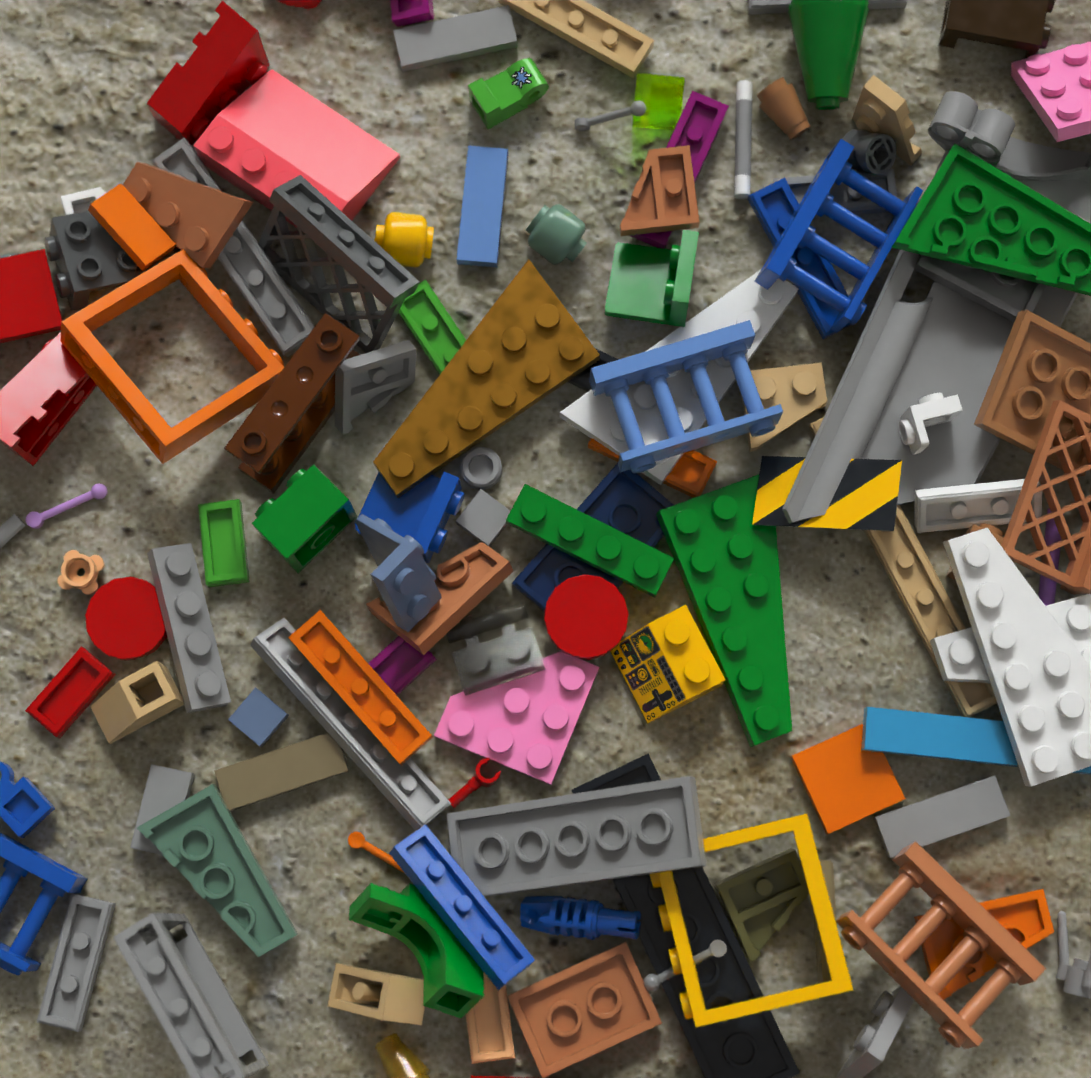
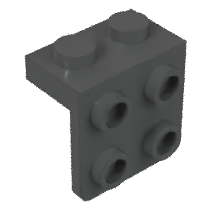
M89 211L52 218L50 235L44 238L45 249L49 261H56L59 270V274L55 275L57 289L61 298L67 297L71 311L87 307L90 292L122 286L145 272L137 266Z

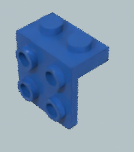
M378 472L359 516L364 514L373 520L380 518L400 536L409 535L413 537L423 547L424 554L422 556L425 562L429 563L434 552L440 553L448 534V530L444 528L450 515H457L465 493L461 492L462 487L459 477L443 472L441 478L431 475L397 498ZM355 523V529H356V531H357L360 535H362L361 532H360V530H359V528H358V526H357V524Z

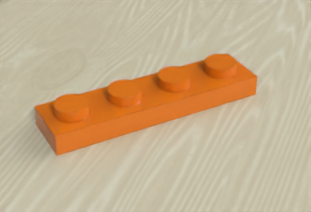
M321 610L288 637L400 765L405 763L433 738L430 732Z

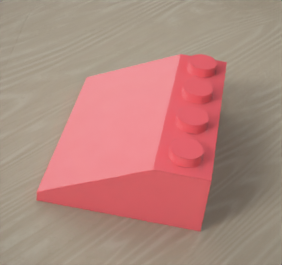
M272 69L218 113L193 145L199 158L207 168L271 211L274 205L269 202L273 190L301 175L351 221L400 158V154ZM285 216L286 221L297 228V226Z

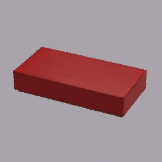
M81 646L25 711L56 738L60 739L116 674L86 648Z

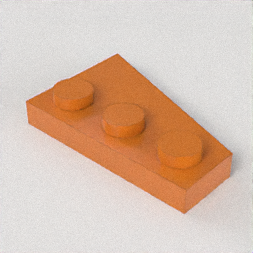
M1044 889L978 902L1026 949L1054 933ZM923 915L914 916L915 922L917 923ZM945 918L921 945L929 976L964 939L962 934L964 930L953 919L948 920ZM978 950L938 995L945 1000L952 993L984 976L985 973L995 968L997 962L985 951L981 952Z

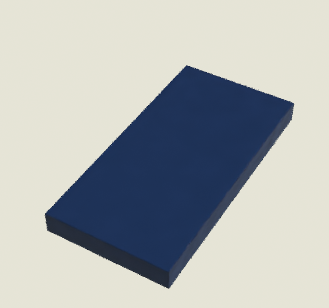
M617 463L577 510L655 548L664 537L656 513L674 504L637 473H632L631 469L620 472ZM546 544L512 582V586L545 613L546 602L553 590L568 578L583 574L599 576L614 584L617 589L624 582Z

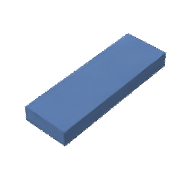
M468 146L457 250V264L497 268L508 149Z

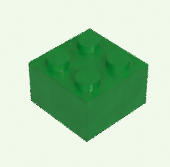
M314 464L307 471L302 468L292 475L286 483L288 489L276 500L270 498L265 501L256 511L255 516L257 518L252 522V525L263 539L298 574L358 517L349 499Z

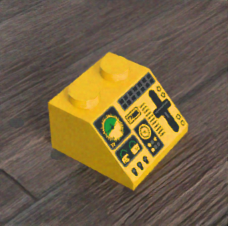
M686 605L648 623L620 641L618 646L610 651L647 724L721 687L725 682L718 664Z

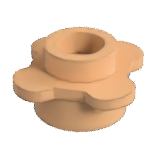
M77 550L68 551L64 555L61 575L58 577L59 586L64 590L75 588L82 590L86 595L94 594L99 588L97 578L99 571L104 568V560L99 555L88 557L80 554ZM79 569H84L85 573L83 576H78L77 572Z

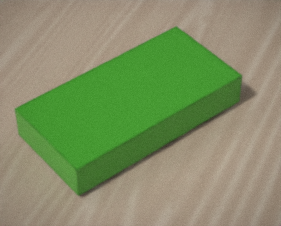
M240 499L198 504L206 586L209 588L250 582L242 502Z

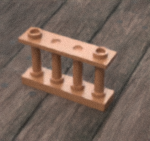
M915 841L904 847L893 859L900 867L898 869L900 875L861 917L853 910L842 914L836 922L843 928L841 935L852 947L859 951L864 949L940 1025L938 1031L944 1039L957 1048L960 1046L963 1049L977 1047L983 1039L971 1026L1010 982L1014 984L1017 982L1020 986L1035 982L1046 968ZM913 887H920L932 899L930 901L932 907L902 940L891 949L873 930ZM945 918L948 920L953 919L964 930L962 933L964 939L929 978L924 981L906 961ZM978 950L981 952L985 951L997 962L995 964L997 970L957 1014L938 994Z

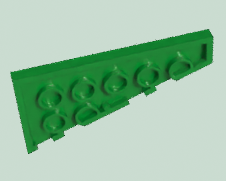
M955 143L891 247L1091 296V224Z
M759 474L659 510L656 513L712 655L725 678V687L750 747L792 731L776 526L752 525Z

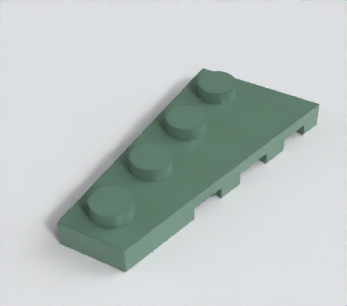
M215 784L208 786L137 827L163 853L162 855L174 868L176 867L193 885L192 887L198 894L210 903L221 915L220 917L258 957L298 935Z

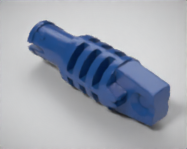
M526 896L521 902V926L551 935L562 934L565 937L574 936L581 939L585 937L589 940L599 938L600 935H610L637 940L640 934L641 922L637 921L641 919L640 911L604 908L603 904L597 900H577L572 897L564 898L562 896Z

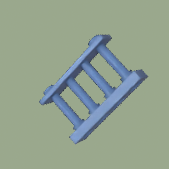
M750 320L591 368L589 382L593 394L596 396L605 393L607 397H611L629 451L620 453L618 461L620 472L631 469L632 473H641L655 467V461L743 434L751 433L752 437H757L775 429V425L778 424L783 414L781 404L764 409L745 354L748 352L747 349L751 348L755 338ZM721 357L725 361L730 362L748 412L747 415L727 421L723 418L706 370V366L709 364L708 361ZM682 369L691 375L708 423V427L688 433L684 432L666 380L669 377L668 373ZM645 381L647 385H651L669 439L646 446L627 394V390L630 388L629 385Z

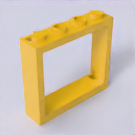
M807 814L704 838L703 842L705 853L793 832L831 977L830 981L706 1010L673 872L667 871L650 874L653 888L662 887L665 904L658 906L664 932L672 930L676 948L669 949L670 960L674 974H683L687 991L679 993L685 1019L693 1018L695 1027L853 990Z

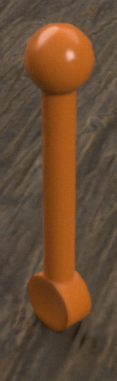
M353 832L349 835L348 843L352 848H362L404 873L391 855L367 842L362 833Z

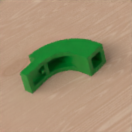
M370 883L350 905V921L397 938L415 955L422 969L424 979L423 1006L462 1018L484 997L483 970L414 884L409 883L398 893L389 888Z

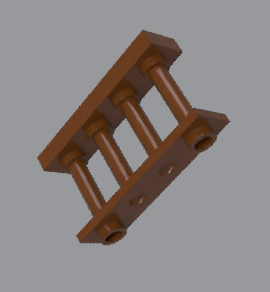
M327 313L323 315L224 448L242 461L238 467L242 473L273 494L335 412V372L344 360L360 355L353 350L361 339L360 336Z

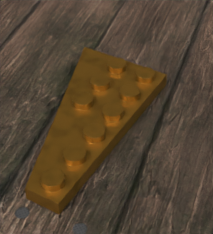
M529 259L373 461L374 466L397 498L600 360L598 351Z

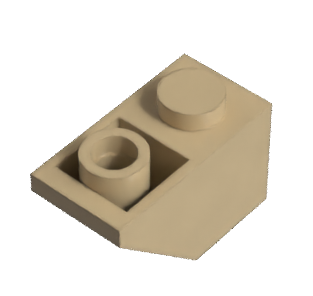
M155 661L118 681L90 707L108 743L112 744L183 706L184 701L168 668Z

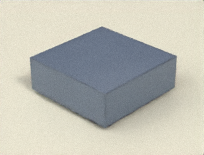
M255 687L228 720L257 745L263 747L288 718L289 714Z

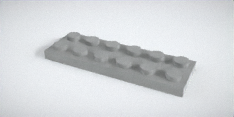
M693 776L447 813L451 856L484 897L707 866L696 780Z

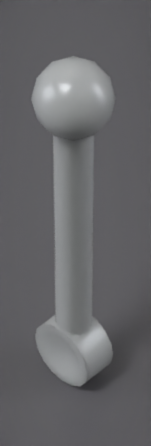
M637 100L627 108L592 118L575 119V129L587 131L590 129V126L632 114L640 117L646 112V104L643 101Z
M722 940L711 942L708 949L693 956L695 965L712 956L722 957L727 951L726 944ZM671 967L658 975L648 974L644 979L645 988L649 991L659 989L662 982L675 976L673 968Z

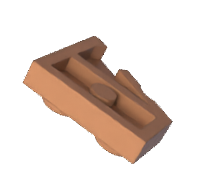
M690 145L650 149L643 164L640 178L633 190L627 212L620 224V235L629 236L699 228V214Z

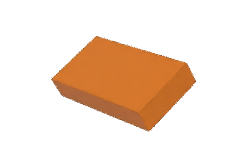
M122 183L92 202L88 208L93 217L142 271H145L173 251L176 245Z

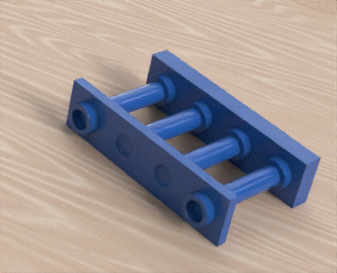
M843 139L838 141L825 158L754 281L768 290L777 279L783 282L788 279L840 312L831 327V330L836 333L848 323L855 325L867 307V304L862 302L924 191L916 186L902 201L852 170V164L847 160L855 147ZM843 183L893 214L894 217L885 233L833 201L834 196L829 193L833 184L840 185ZM815 215L819 217L826 215L874 245L876 249L867 265L816 234V228L810 225ZM797 246L801 249H804L806 246L857 278L858 281L849 297L797 266V260L792 258Z
M0 832V857L6 859L2 865L6 869L0 878V914L21 876L26 877L28 872L43 879L40 884L43 889L11 947L0 942V967L20 976L22 971L34 972L41 965V963L26 956L58 896L63 897L65 892L79 894L88 878Z

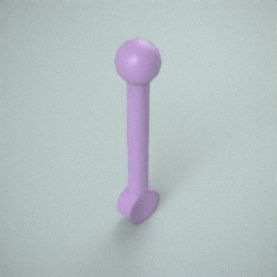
M98 483L92 486L91 491L42 513L30 512L26 516V523L31 528L38 529L42 527L46 519L93 498L103 499L107 495V488L105 485Z

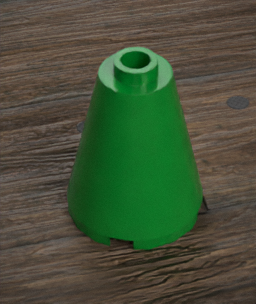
M792 0L788 13L807 100L811 103H816L815 108L818 110L839 109L840 103L847 101L869 13L868 0Z

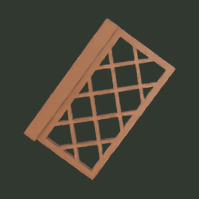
M1061 400L1053 401L1001 546L1013 562L1061 584L1060 589L1073 595L1091 594V495L1084 496L1077 475L1091 469V431H1087V428L1091 429V415ZM1062 415L1073 421L1078 435L1066 442L1063 441L1058 428ZM1081 442L1088 464L1074 470L1066 447ZM1056 452L1064 474L1050 480L1045 468V462L1048 455ZM1067 480L1075 502L1060 507L1053 485ZM1043 490L1051 512L1036 518L1031 501L1035 493ZM1078 508L1083 523L1080 532L1071 535L1063 513ZM1053 518L1061 540L1047 546L1039 524ZM1027 529L1030 530L1037 551L1028 555L1014 549L1020 532ZM1062 546L1065 547L1069 558L1065 573L1055 569L1049 553ZM1040 557L1042 562L1036 560L1035 558Z

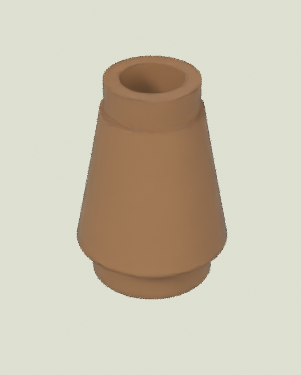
M784 77L774 81L757 94L761 102L759 107L788 135L790 140L797 138L811 127L793 84H788Z

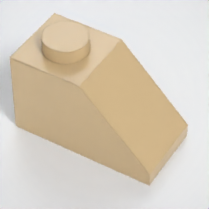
M336 963L328 1007L383 1021L422 1025L425 1006H423L424 980Z

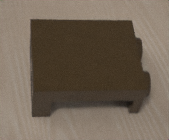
M946 0L938 46L954 48L958 38L1026 50V59L1036 55L1039 49H1045L1048 44L1051 25L1045 24L1046 13L1052 12L1055 0Z

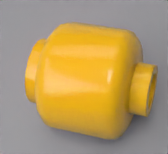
M391 212L387 215L384 225L376 224L375 242L402 266L416 268L421 266L424 259H430L434 227L427 226V220L422 215Z

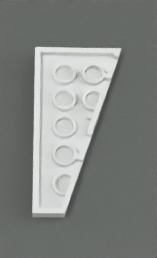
M988 527L944 541L943 544L1025 786L1032 787L1091 766V667Z

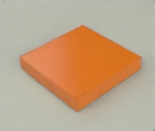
M863 724L791 756V760L826 835L906 799L885 754L861 750Z

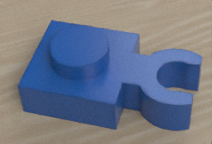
M0 761V772L2 774L0 780V817L19 838H25L56 808L28 778L22 777L15 783L12 768Z

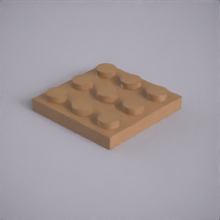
M1024 310L1017 314L974 425L1034 455L1053 401L1061 400L1091 415V344L1042 317ZM1062 415L1058 428L1063 441L1066 442L1078 435L1073 421ZM1081 442L1066 447L1074 470L1088 464ZM1056 452L1047 456L1046 462L1063 470ZM1086 471L1083 472V473H1081V474H1079V475H1077V477H1078V476H1085Z

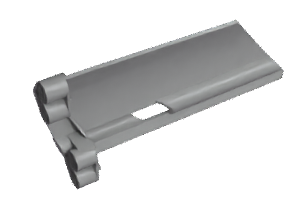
M949 91L943 95L928 128V134L945 150L937 170L955 143L1091 224V153L1053 148L1010 137L1015 127V121L1005 112L991 108L980 110L975 100L964 93ZM900 250L782 508L788 523L825 515L851 459L902 460L897 505L915 502V490L977 484L1001 438L975 426L974 422L1014 322L936 281H933L925 301L919 303L902 301L903 292L921 255ZM1046 285L1033 313L1061 327L1078 293ZM941 392L945 398L958 394L962 411L952 421L925 427L929 445L921 453L912 455L909 445H904L900 437V416L910 406L919 404L918 400L924 396Z

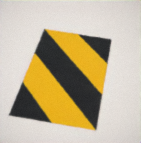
M762 456L752 525L894 531L902 460L851 459L825 515L789 524L782 508L806 457Z

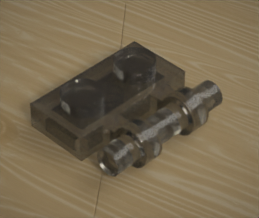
M524 602L508 607L506 603L495 607V612L473 619L471 615L466 616L446 634L449 644L463 639L466 640L467 648L452 652L465 696L546 670L532 627L515 631L513 623L529 618ZM501 627L504 636L480 643L478 634Z

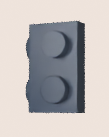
M361 514L355 522L378 566L371 573V576L396 625L409 632L420 620L427 616L430 609L442 598L435 583L436 575L427 566L422 556L424 549L417 540L409 535L400 536L380 518L373 520Z

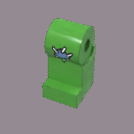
M531 58L515 62L505 71L486 81L480 78L468 85L470 102L488 130L526 109L528 105L540 99L549 89L548 83Z

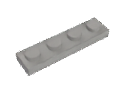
M187 543L153 548L147 553L186 714L226 706L231 703L192 544Z

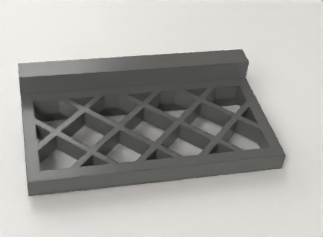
M301 175L275 188L269 199V202L274 207L258 244L279 275L323 315L327 313L360 336L361 339L356 344L365 353L380 349L404 300L416 291L420 281ZM285 216L297 226L298 231H289ZM292 239H301L306 258L297 257ZM273 240H280L285 259H282L270 248ZM314 242L327 253V257H318ZM301 266H309L315 285H311L304 278ZM322 266L331 267L336 284L326 283ZM344 269L356 279L357 284H348ZM351 292H360L365 311H356ZM330 293H339L344 311H340L333 305ZM374 296L387 307L386 310H377ZM359 319H368L373 334L372 338L362 331Z

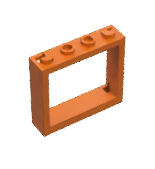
M184 249L61 321V343L162 464L258 403L284 369V363L280 355L274 349L266 347L260 340L253 323L248 319H243L237 313L228 294L214 286L208 279L205 268H202L193 261ZM179 279L258 373L171 428L91 332Z

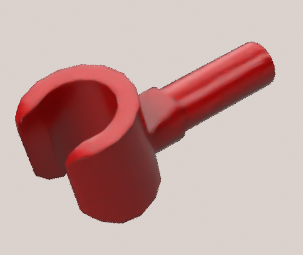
M490 758L480 760L476 765L474 776L448 799L453 808L481 786L490 787L497 782L501 771L497 772L491 779H486L480 774V769L490 762Z

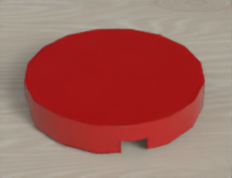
M583 574L568 578L553 590L546 602L544 621L549 638L560 651L572 657L590 660L605 656L618 646L626 632L629 613L625 598L614 584L599 576Z
M131 576L113 579L101 586L89 601L85 614L87 632L94 645L110 657L124 661L136 660V658L148 656L155 652L167 638L156 588L147 580Z

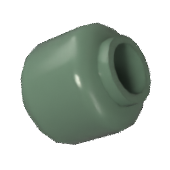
M555 204L551 208L544 205L525 230L530 234L528 245L553 265L560 264L565 258L573 262L587 244L581 238L586 229L584 222L560 204Z

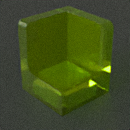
M637 73L634 102L637 100L643 101L646 104V112L640 117L633 115L632 127L674 130L681 116L685 78Z

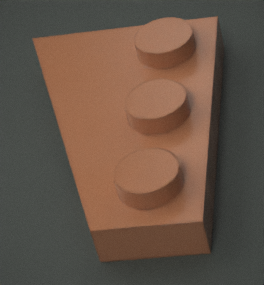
M141 162L135 164L123 183V186L175 242L176 246L181 250L184 249L190 258L202 268L210 269L253 204L249 200L235 197L216 188L199 184L180 175Z
M483 542L439 564L435 573V583L442 598L430 609L427 616L420 620L409 632L396 625L385 602L381 601L379 597L366 605L372 615L424 655L513 572V568L507 559Z

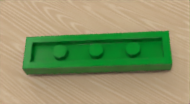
M524 484L506 519V524L654 598L674 561L673 557L527 484Z

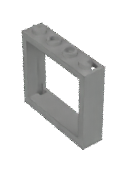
M152 913L113 937L190 1078H249L269 1066L267 1059L185 914ZM182 924L188 936L177 942L173 933L169 930ZM253 1051L258 1061L246 1065L242 1056Z

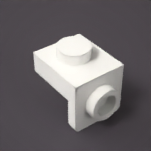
M941 392L924 396L918 400L919 404L910 406L900 416V437L904 445H909L912 455L921 453L929 445L925 427L952 421L962 411L958 394L945 398Z

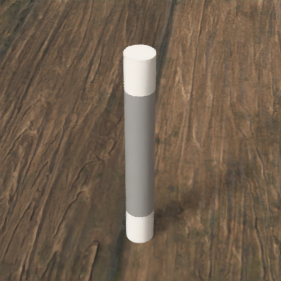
M747 80L737 82L734 197L737 199H748L751 188L753 83Z

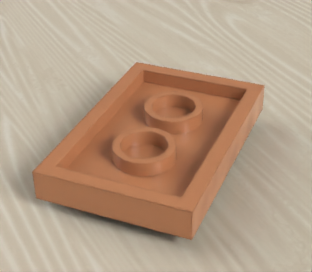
M626 942L507 995L542 1078L662 1024Z

